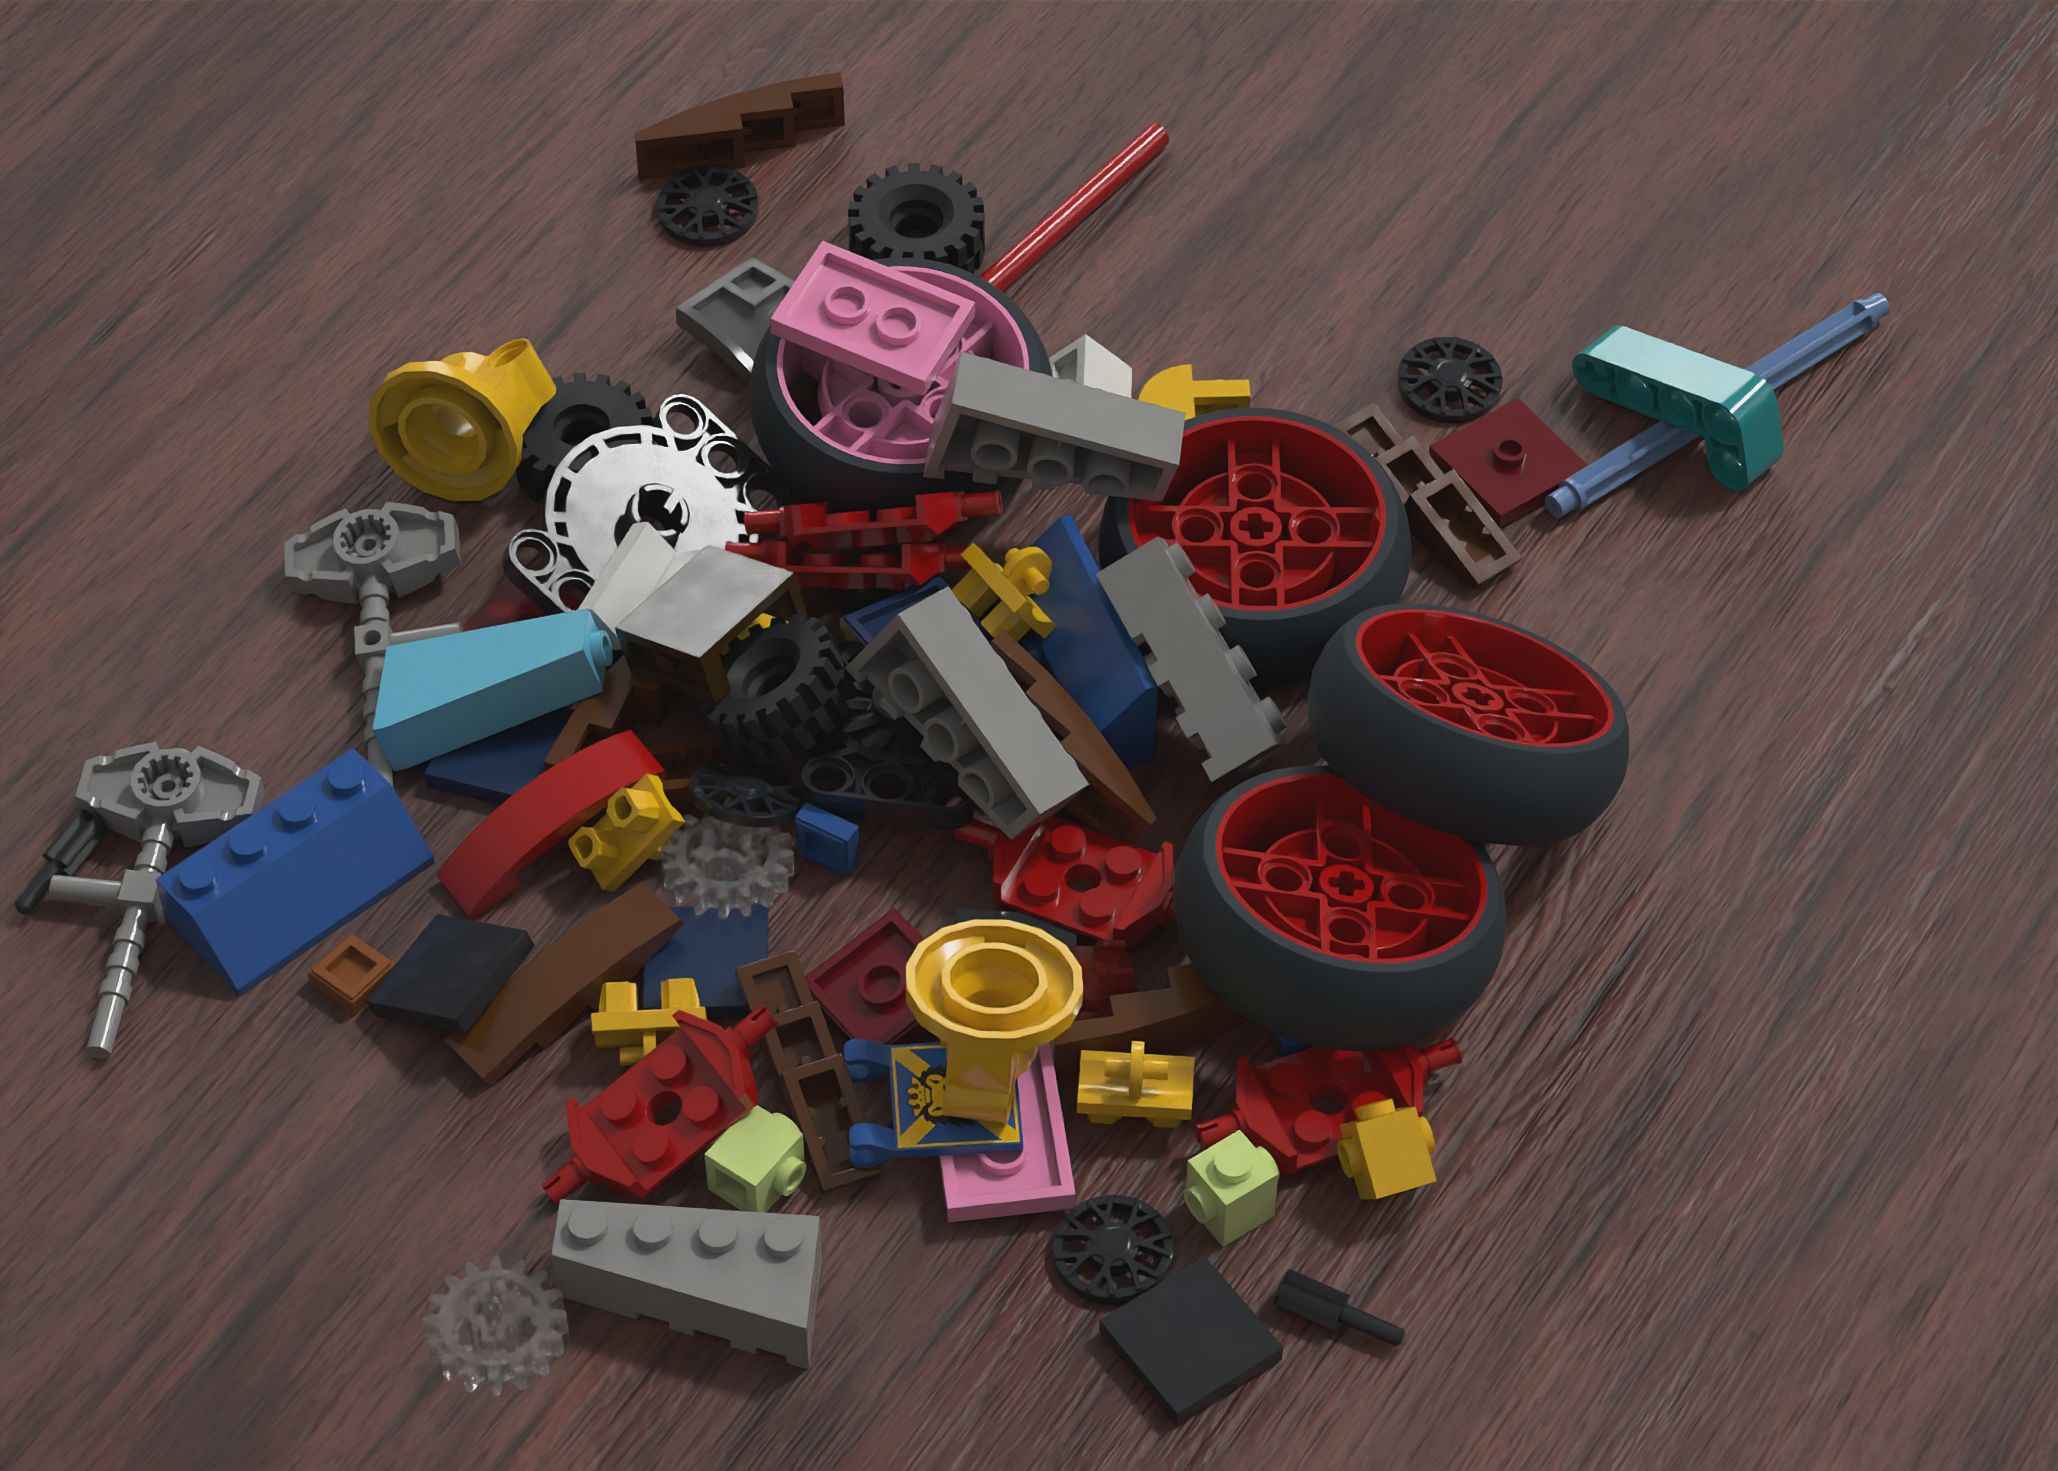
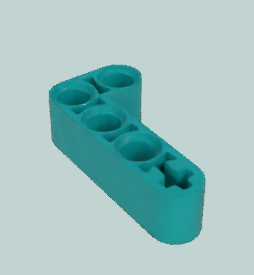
M1615 325L1575 355L1572 360L1574 375L1587 392L1703 436L1705 438L1710 470L1715 478L1730 490H1744L1783 456L1784 445L1775 392L1762 377L1755 373L1621 325Z

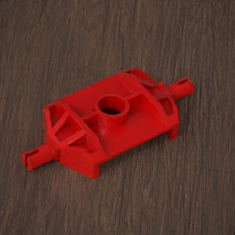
M999 490L985 493L965 494L964 491L915 495L916 506L877 510L878 521L870 522L869 510L831 514L829 502L781 506L780 509L746 511L744 525L748 536L753 534L780 533V536H787L792 547L798 548L799 543H802L814 551L917 543L937 540L948 530H951L952 534L958 532L962 521L968 520V517L1002 515L1003 503Z
M788 538L762 540L761 543L727 541L725 545V550L739 553L745 557L793 572L801 588H889L906 590L914 586H920L927 580L940 576L942 572H948L949 568L972 569L961 556L969 546H948V543L934 540L916 544H902V552L875 551L871 552V554H860V562H849V551L819 550L809 553L808 546L799 543L798 548L792 547ZM978 546L984 552V546Z
M1054 814L1012 840L998 826L996 828L974 818L967 825L955 831L956 839L988 849V860L993 861V901L1029 913L1118 949L1135 948L1159 924L1166 926L1170 918L1176 920L1173 901V844L1164 841L1159 853L1155 854L1056 817ZM1076 880H1088L1095 883L1098 887L1089 889L1086 892H1076L1067 885Z
M763 1003L737 1024L733 1030L731 1027L724 1030L720 1025L678 1010L672 1017L680 1025V1028L584 1107L573 1097L565 1102L571 1148L575 1154L571 1156L573 1161L566 1164L551 1178L541 1184L549 1197L559 1205L560 1199L567 1198L588 1179L594 1186L602 1183L631 1199L642 1200L757 1105L758 1091L749 1062L754 1056L748 1047L755 1044L775 1026L779 1025ZM672 1102H682L680 1114L673 1122L663 1126L656 1125V1118L664 1106Z
M1453 1037L1420 1050L1417 1047L1412 1048L1411 1045L1380 1051H1342L1314 1046L1252 1068L1247 1056L1237 1058L1235 1109L1230 1110V1115L1195 1124L1194 1132L1197 1142L1200 1143V1148L1204 1151L1240 1130L1255 1148L1261 1146L1266 1149L1274 1159L1279 1172L1287 1175L1338 1158L1337 1142L1343 1140L1339 1125L1358 1120L1355 1108L1392 1098L1395 1109L1416 1106L1418 1117H1421L1423 1115V1084L1427 1083L1428 1073L1462 1063L1463 1058L1459 1044L1456 1045L1457 1041ZM1328 1097L1342 1103L1344 1109L1337 1114L1326 1115L1316 1111L1311 1104L1319 1098Z

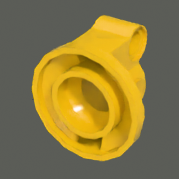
M525 338L516 339L500 346L489 356L473 352L455 353L441 361L409 362L388 373L369 402L368 427L380 455L397 475L424 493L450 501H481L503 490L521 463L524 432L539 409L555 395L557 388L530 341Z
M973 919L941 928L920 942L907 962L905 973L906 1004L918 1023L941 1039V1047H946L947 1070L943 1102L944 1116L1007 1125L1012 1108L1016 1078L1025 1073L1032 1061L1036 1060L1038 1046L1047 1044L1070 1028L1077 1016L1083 1001L1082 967L1067 945L1042 929L1011 920Z

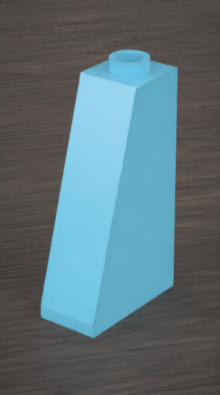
M587 608L386 646L373 732L392 769L398 771L603 692L605 668L611 665L613 661L610 638L605 630H598Z

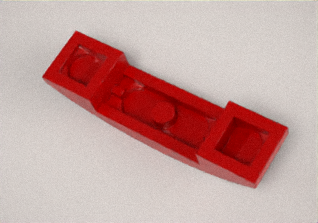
M632 730L601 740L559 762L508 798L460 843L439 869L436 876L470 920L473 921L521 885L515 876L516 873L608 806V800L621 787L631 789L646 773L657 775L660 780L664 779L667 774Z

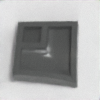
M751 257L676 307V324L716 353L749 387L754 358L759 344L770 326V318L795 281Z

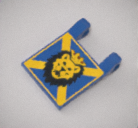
M851 1039L845 1043L844 1061L852 1083L868 1082L886 1074L890 1076L893 1129L871 1123L853 1125L849 1131L850 1161L855 1167H872L894 1158L1023 1151L1017 1078L1007 1125L944 1116L943 1102L947 1070L946 1047H941L940 1043L885 1045L867 1039Z

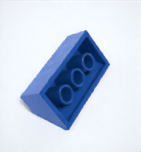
M1072 515L1060 517L1030 546L1042 549L1052 561V572L1048 579L1050 583L1049 589L1044 594L1037 595L1034 592L1029 596L1057 627L1045 639L1031 628L1019 639L1018 644L1053 676L1085 712L1127 769L1154 761L1158 685L1151 675L1138 646L1131 639L1097 578L1096 573L1100 571Z
M352 748L155 880L166 924L240 997L429 868L435 861L432 852L391 784Z

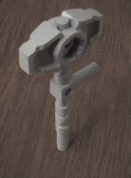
M386 502L381 510L363 509L350 514L345 508L310 526V530L305 534H296L284 542L285 578L291 591L303 595L315 594L320 599L335 602L360 603V606L363 608L360 612V626H354L355 655L363 674H365V679L362 682L363 698L366 701L363 706V720L367 725L364 730V746L368 750V763L393 787L392 767L373 732L386 646L463 632L461 622L393 633L390 627L389 611L386 609L389 604V594L395 592L399 598L434 581L437 574L449 572L461 564L459 529L452 514L441 511L434 513L420 506Z
M152 742L116 750V753L112 756L100 755L85 761L75 795L79 809H86L96 814L106 824L107 828L140 842L142 852L137 855L134 870L126 869L122 881L53 875L50 881L49 895L51 899L115 905L120 907L123 915L121 927L117 928L113 940L114 952L109 955L105 972L107 977L102 981L98 999L100 1002L86 1048V1053L93 1058L104 1060L111 1057L124 1007L128 1005L132 993L130 984L137 975L139 967L138 956L143 952L145 946L148 921L159 922L162 905L155 879L165 873L167 866L165 858L171 852L173 841L182 839L184 847L210 843L259 811L262 807L265 790L261 777L248 769L239 768L234 761L198 746L192 752L182 748L159 750L157 743Z

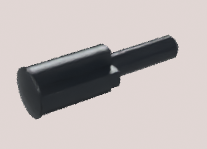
M79 809L42 854L47 860L44 864L45 866L14 902L15 909L19 913L26 915L34 909L49 890L53 875L72 876L107 834L108 828L106 824L96 814L86 809Z
M1290 1268L1284 1274L1277 1287L1274 1305L1337 1331L1340 1323H1343L1395 1347L1402 1344L1406 1335L1403 1328L1350 1306L1348 1302L1351 1295Z

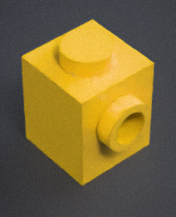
M1390 1098L1355 1108L1358 1120L1339 1125L1343 1140L1337 1142L1339 1160L1348 1178L1354 1177L1360 1199H1379L1437 1181L1429 1155L1435 1152L1433 1133L1427 1119L1424 1116L1418 1117L1416 1106L1395 1109L1393 1099Z

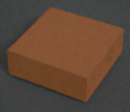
M349 933L308 971L310 985L356 1016L367 1005L366 1000L395 966V963L352 933Z

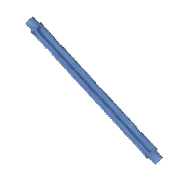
M1874 293L1865 300L1857 299L1744 370L1762 377L1775 390L1873 329L1877 325V321L1890 312L1889 303L1880 293ZM1659 421L1559 484V489L1546 496V507L1556 518H1561L1572 510L1580 511L1700 435Z

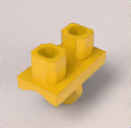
M974 543L961 554L972 569L951 591L979 618L1000 597L1002 601L981 621L982 626L994 638L1004 629L1017 642L1032 628L1045 639L1057 627L1029 596L1034 592L1037 595L1044 594L1050 586L1048 579L1052 572V561L1042 549L1038 547H1026L1021 550L1017 548L1010 549L1005 555L1007 563L1004 568L998 563L994 564Z
M646 773L631 789L621 787L608 800L607 813L592 828L581 827L569 839V847L579 865L592 871L602 890L615 892L648 858L661 860L671 850L669 837L685 822L681 814L667 800L663 792V784L657 775Z
M680 978L662 981V1009L638 1010L636 983L627 981L604 983L599 1002V1013H591L592 1034L595 1035L596 1048L620 1047V1066L635 1065L680 1028V1025L672 1017L678 1010L707 1020L705 1007H700L694 979Z
M1132 1041L1131 1053L1081 1050L1077 1113L1087 1114L1091 1123L1114 1124L1122 1116L1146 1117L1154 1127L1177 1128L1181 1120H1191L1195 1057L1144 1054L1145 1042Z

